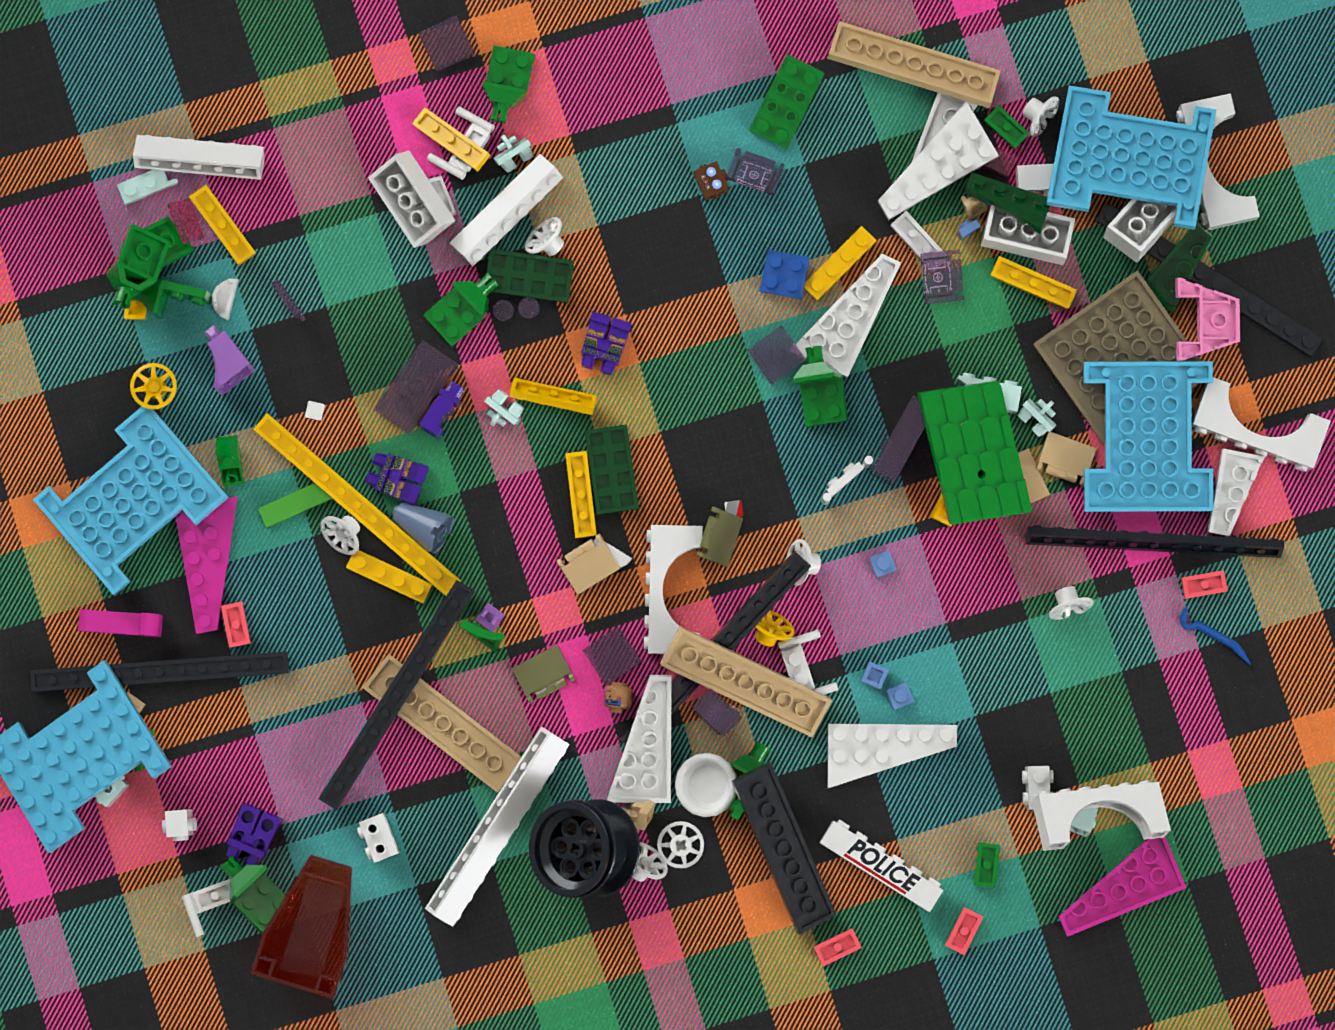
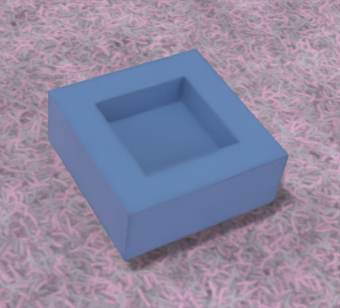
M969 219L959 225L960 229L957 235L960 240H963L978 231L981 226L977 219L973 222Z
M889 550L869 558L876 578L897 570Z
M869 661L861 682L881 690L889 669Z
M907 682L886 690L894 710L914 702Z

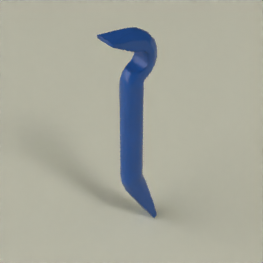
M1185 606L1179 617L1180 625L1184 629H1197L1230 647L1244 662L1251 665L1242 647L1233 639L1200 621H1193L1192 624H1188L1186 622L1188 607Z

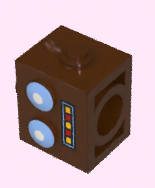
M717 161L709 165L704 164L699 169L693 171V176L705 202L710 199H718L720 195L729 191L726 183L729 181L725 169H720Z

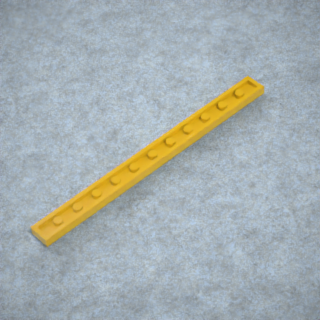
M268 413L254 427V431L445 596H447L456 580L461 582L458 577Z

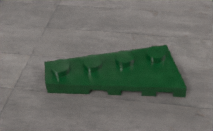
M972 172L964 192L986 205H994L1004 215L1007 213L1017 218L1018 223L1032 226L1038 234L1041 233L1050 207L1046 205L1048 197Z
M1197 222L1195 230L1189 229L1145 280L1162 306L1172 314L1181 299L1175 297V279L1183 278L1186 279L1185 281H1190L1212 238V235Z

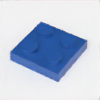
M768 250L759 291L761 293L802 300L810 258Z

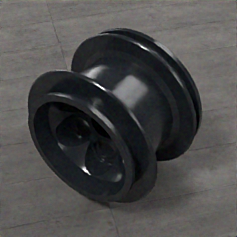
M566 800L554 804L538 817L530 834L529 859L537 879L549 891L567 898H582L589 895L603 897L618 892L631 880L639 861L640 842L633 820L622 807L608 800Z

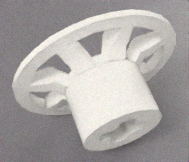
M1053 96L1045 103L1032 98L1025 106L1023 116L1032 121L1030 127V135L1032 137L1039 136L1047 127L1046 117L1054 118L1059 107L1058 97Z
M552 217L539 224L529 235L525 244V250L529 254H535L543 250L548 256L558 253L564 245V241L558 236L562 228V221L557 217ZM541 227L543 229L542 233L538 232Z
M327 516L322 520L321 532L331 547L346 555H353L358 551L359 541L356 534L360 531V526L353 517L344 516L342 519ZM334 535L335 538L331 541L328 536ZM339 541L342 542V549L336 546ZM348 546H350V547H352V548H354V549L351 550V551H349Z
M797 539L791 544L786 557L787 559L792 554L795 547V551L811 565L801 579L794 584L796 586L803 584L809 574L816 575L821 566L820 556L816 553H811L808 543L803 539Z
M1074 586L1065 587L1055 593L1058 605L1051 609L1049 617L1055 620L1065 619L1070 616L1071 610L1081 614L1091 608L1094 602L1091 598H1079Z
M682 821L674 822L666 826L660 833L657 843L658 852L664 858L666 864L675 868H687L695 864L702 856L704 840L702 834L694 825ZM683 825L679 835H676L670 829L674 826ZM686 827L693 829L697 835L688 838L686 836ZM668 831L672 838L671 842L661 843L664 834ZM698 838L700 840L699 851L692 848V842ZM661 847L671 848L672 852L668 859L664 856ZM689 852L697 854L693 861L687 863L686 855ZM676 855L681 856L683 864H675L671 860Z
M640 842L641 854L639 855L638 865L632 878L640 882L645 881L647 877L656 880L664 878L668 870L666 861L656 849ZM648 849L653 852L651 856H647ZM658 857L662 863H654V860ZM658 869L663 870V873L660 874Z

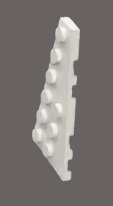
M967 101L878 200L888 220L999 156Z
M881 254L797 344L790 349V352L807 359L805 348L822 346L824 362L829 363L843 377L848 378L901 262Z
M672 675L649 676L607 797L608 801L645 803L647 800L655 803H671Z
M828 724V788L957 747V725Z

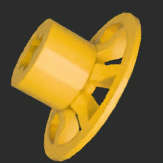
M149 363L143 365L134 373L130 383V390L134 400L142 407L153 410L160 409L173 400L177 390V382L169 368L162 364ZM152 367L151 377L147 378L140 374L144 369ZM155 367L161 368L167 373L159 378L156 375ZM138 376L144 382V386L134 389V383ZM169 376L172 379L173 388L167 387L164 382ZM135 392L146 393L144 402L138 399ZM166 392H171L170 397L163 402L162 397ZM153 398L157 399L160 404L153 406L147 403Z
M771 610L766 614V620L763 617L755 626L758 629L755 635L756 640L762 645L769 647L774 646L777 640H789L794 635L792 624L785 617ZM772 615L778 617V619L772 621ZM782 622H785L788 626H780V624Z

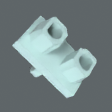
M503 135L501 136L503 143L498 145L497 148L499 151H504L493 159L508 173L517 167L512 160V157L519 154L523 162L533 157L529 147L531 144L526 138L515 143L518 141L515 135L509 139Z
M501 389L492 396H488L484 401L498 412L496 414L491 409L488 411L487 415L492 418L490 425L495 426L496 423H499L504 427L507 422L501 418L502 416L513 425L518 424L524 407L514 401L509 409L502 404L509 396Z
M1029 398L1023 404L1024 407L1018 413V417L1026 423L1034 416L1039 422L1032 430L1040 437L1047 431L1050 432L1056 426L1045 414L1046 412L1051 418L1056 414L1050 408L1054 403L1050 401L1046 404L1040 399L1037 404L1042 408L1041 410Z

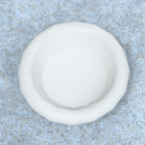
M711 753L696 754L687 759L677 772L675 780L676 796L682 806L694 815L702 817L717 816L726 811L735 800L736 792L731 781L736 779L737 775L731 764L721 756Z

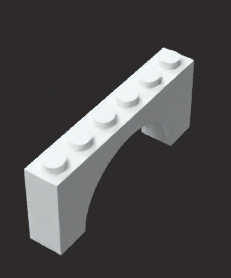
M1231 93L1184 103L1179 106V111H1176L1178 123L1192 125L1195 106L1216 109L1213 129L1221 122L1235 115ZM1207 160L1200 200L1202 208L1200 219L1202 225H1206V230L1258 219L1260 216L1255 196H1239L1224 189L1212 175Z
M1214 377L1213 383H1205L1192 419V427L1195 428V432L1203 435L1207 433L1215 435L1214 439L1226 442L1229 440L1234 442V446L1246 450L1248 447L1255 450V454L1264 457L1267 455L1275 457L1274 461L1284 465L1287 462L1294 464V468L1299 471L1307 472V470L1314 469L1331 422L1330 420L1310 413L1306 416L1303 424L1292 434L1282 437L1262 436L1248 430L1234 416L1229 404L1228 393L1230 383Z
M651 525V530H647V543H651V551H646V564H650V572H646L645 585H650V594H645V607H649V615H645L644 628H649V636H644V649H648V654H665L679 628V625L671 618L665 607L663 582L669 567L679 556L691 550L702 549L700 543L703 526Z
M1150 780L1141 781L1133 785L1130 782H1126L1114 787L1106 784L1095 789H1091L1088 786L1076 791L1063 789L1057 793L1043 791L1032 801L1043 851L1064 849L1070 843V826L1075 815L1086 809L1096 807L1110 808L1129 817L1139 828L1143 840L1164 838L1171 831L1159 782L1151 783Z

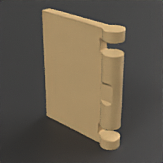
M1048 431L1036 469L1040 471L1043 463L1047 464L1045 473L1073 483L1076 482L1079 475L1082 477L1079 485L1084 486V469H1090L1097 448Z
M1029 448L1018 453L1030 504L1049 496L1050 493L1039 470L1036 469V463Z
M600 534L596 535V539L600 543L598 546L590 539L566 554L565 558L569 564L565 565L561 558L557 560L558 565L577 595L621 568Z

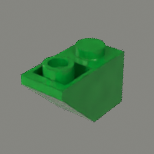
M238 435L216 437V456L223 486L244 484Z

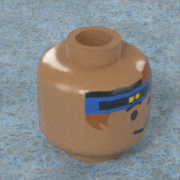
M611 682V685L605 688L604 705L610 708V712L623 714V709L631 708L633 690L626 683Z

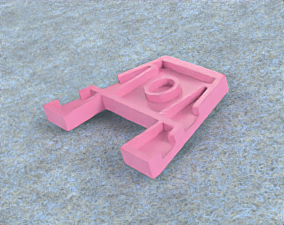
M1183 278L1175 279L1176 298L1197 299V342H1176V362L1240 342V299L1216 290L1207 289L1197 283L1185 281L1186 279Z

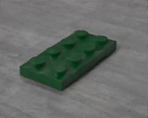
M490 249L487 272L499 285L490 293L568 303L574 260Z
M627 424L585 430L596 514L602 515L639 509Z

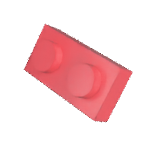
M1224 570L1181 578L1184 599L1228 591Z
M243 602L222 605L221 609L229 648L251 644Z
M963 907L945 946L965 955L983 916Z
M853 928L814 946L822 966L862 948Z

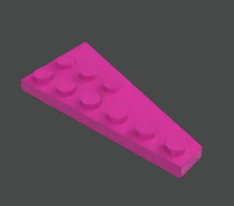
M237 496L228 498L198 525H195L183 510L175 516L196 634L216 631L219 628L225 577L238 500Z
M1166 837L1147 839L1058 917L1066 936L1068 937L1185 889L1186 885Z

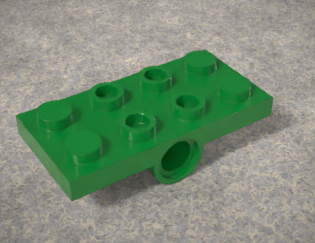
M786 54L749 130L787 149L809 108L825 72Z

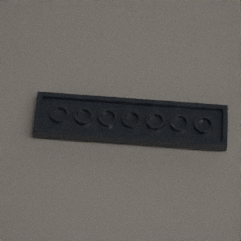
M767 762L732 780V785L796 933L800 935L836 916L837 914L772 763Z

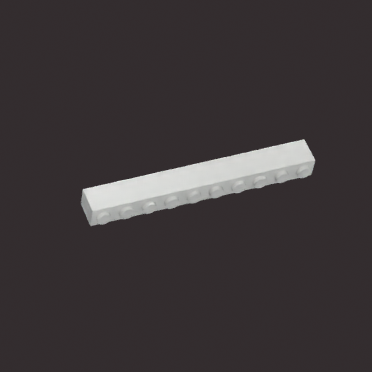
M541 726L425 907L427 911L451 926H454L456 921L460 919L466 905L472 900L475 891L484 881L489 869L495 864L498 855L507 845L514 830L518 828L521 819L530 809L537 794L541 792L546 780L554 772L560 758L566 753V749L569 746L567 742Z

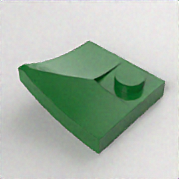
M463 619L459 625L495 653L500 648L505 637L502 633L482 629V626L474 620L468 622Z

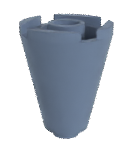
M403 502L400 505L397 504L392 511L393 521L428 552L433 554L442 548L446 542L443 539L445 534H450L453 527L454 518L447 513Z

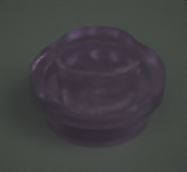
M527 297L521 300L518 310L522 317L532 319L538 315L540 307L534 298Z
M499 300L494 304L492 311L497 320L507 321L513 316L514 308L509 301Z

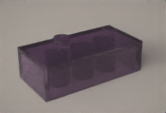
M422 340L377 403L374 411L411 436L439 396L441 388H445L459 368L458 364Z
M912 396L889 439L884 437L879 446L882 452L869 473L891 486L897 479L925 428L918 397Z
M711 688L692 707V710L722 738L742 719L739 715L740 712L732 704L729 706Z

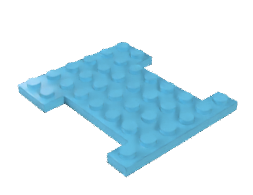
M1069 85L1046 205L1089 212L1092 193L1176 206L1174 227L1195 230L1216 109L1195 106L1192 125L1108 112L1111 92Z
M1213 361L1083 362V384H1105V469H1084V512L1213 511V468H1192L1191 383H1213Z
M142 406L115 429L116 433L128 446L65 500L62 501L50 486L33 499L114 596L131 582L118 565L183 510L192 522L198 525L229 498L153 409H147Z
M105 660L87 672L97 691L33 737H29L23 725L19 722L0 734V775L48 853H52L85 829L75 812L76 809L139 764L143 763L150 776L154 779L172 767L110 665Z

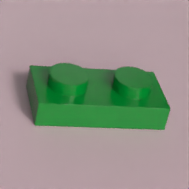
M1000 105L984 120L1014 150L1030 134Z
M978 842L973 885L995 888L1000 845Z

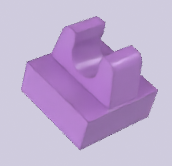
M487 603L475 620L491 632H494L505 615Z

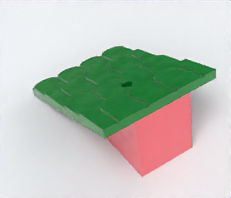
M999 381L917 392L949 524L955 525L1032 512L1026 481L1023 477L1019 454L1016 450L1010 418L1006 410L1003 391Z

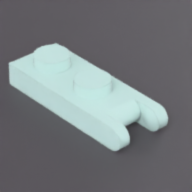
M151 170L117 184V187L125 205H128L176 185L178 181L177 179L168 181L165 172L162 170Z

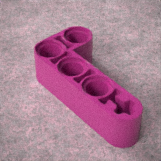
M80 609L78 631L161 637L163 615Z

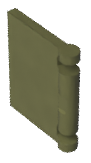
M712 507L711 511L717 513L716 518L712 516L708 518L700 543V547L705 548V552H698L697 556L728 567L743 518Z
M557 645L512 668L530 704L534 703L530 694L535 692L538 700L566 686L564 676L568 675L571 682L576 681Z

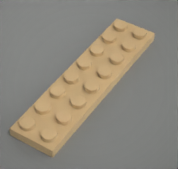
M841 21L838 23L827 58L987 108L991 106L1001 72L998 69Z
M679 626L660 662L661 666L810 737H813L832 702L830 697L682 626Z
M388 654L362 688L380 701L403 664ZM421 678L398 713L399 717L497 793L504 786L521 759L519 754Z

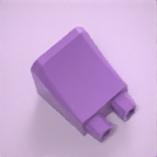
M213 325L204 333L210 340L207 344L215 363L213 387L220 395H224L256 370L225 331L220 332Z

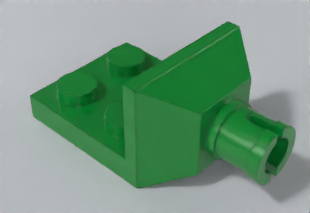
M493 45L486 81H483L484 92L491 105H493L490 116L491 121L497 122L500 113V123L506 124L508 110L515 108L526 100L535 58L534 53Z
M169 216L143 228L171 241L161 269L191 254L194 250V247Z
M131 224L129 226L116 263L106 273L113 288L118 290L113 300L116 306L121 302L120 308L128 309L132 297L145 292L156 283L171 241L137 225Z
M488 272L476 283L473 281H455L452 284L454 288L423 315L451 347L456 345L487 316L489 299L486 296L495 287L499 286Z
M160 279L145 292L132 297L131 301L142 302L154 315L163 319L169 296L177 301H183L184 298L189 299V301H192V304L204 306V303L210 304L212 296L204 289Z
M822 346L805 348L808 362L802 365L793 378V383L799 384L801 389L805 427L848 421L842 374L832 365L824 362Z
M756 741L750 753L733 761L731 766L745 774L763 765V760L771 749ZM735 799L729 808L732 812L730 816L739 820L744 810L740 801Z
M231 856L220 867L231 879L229 883L230 902L262 935L295 905L265 874L268 869L265 865H246L243 867Z

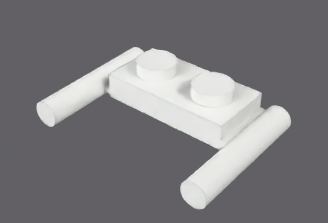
M459 106L455 114L472 122L464 136L481 148H484L491 137L490 133L493 132L495 125ZM432 153L427 157V161L462 180L465 178L466 172L471 170L469 165L455 155H452L449 162Z
M866 456L862 465L859 462L855 465L851 462L842 470L845 474L841 478L834 477L827 484L829 488L821 498V503L827 505L831 498L864 468L870 467L873 458Z
M818 629L778 642L790 679L823 695L838 690L836 682L815 689L801 644L820 638Z
M231 879L182 896L196 937L204 935L197 914L230 902L229 883Z

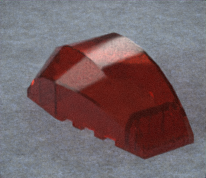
M310 855L281 905L274 913L273 918L263 931L251 968V975L334 1000L349 955L352 867Z

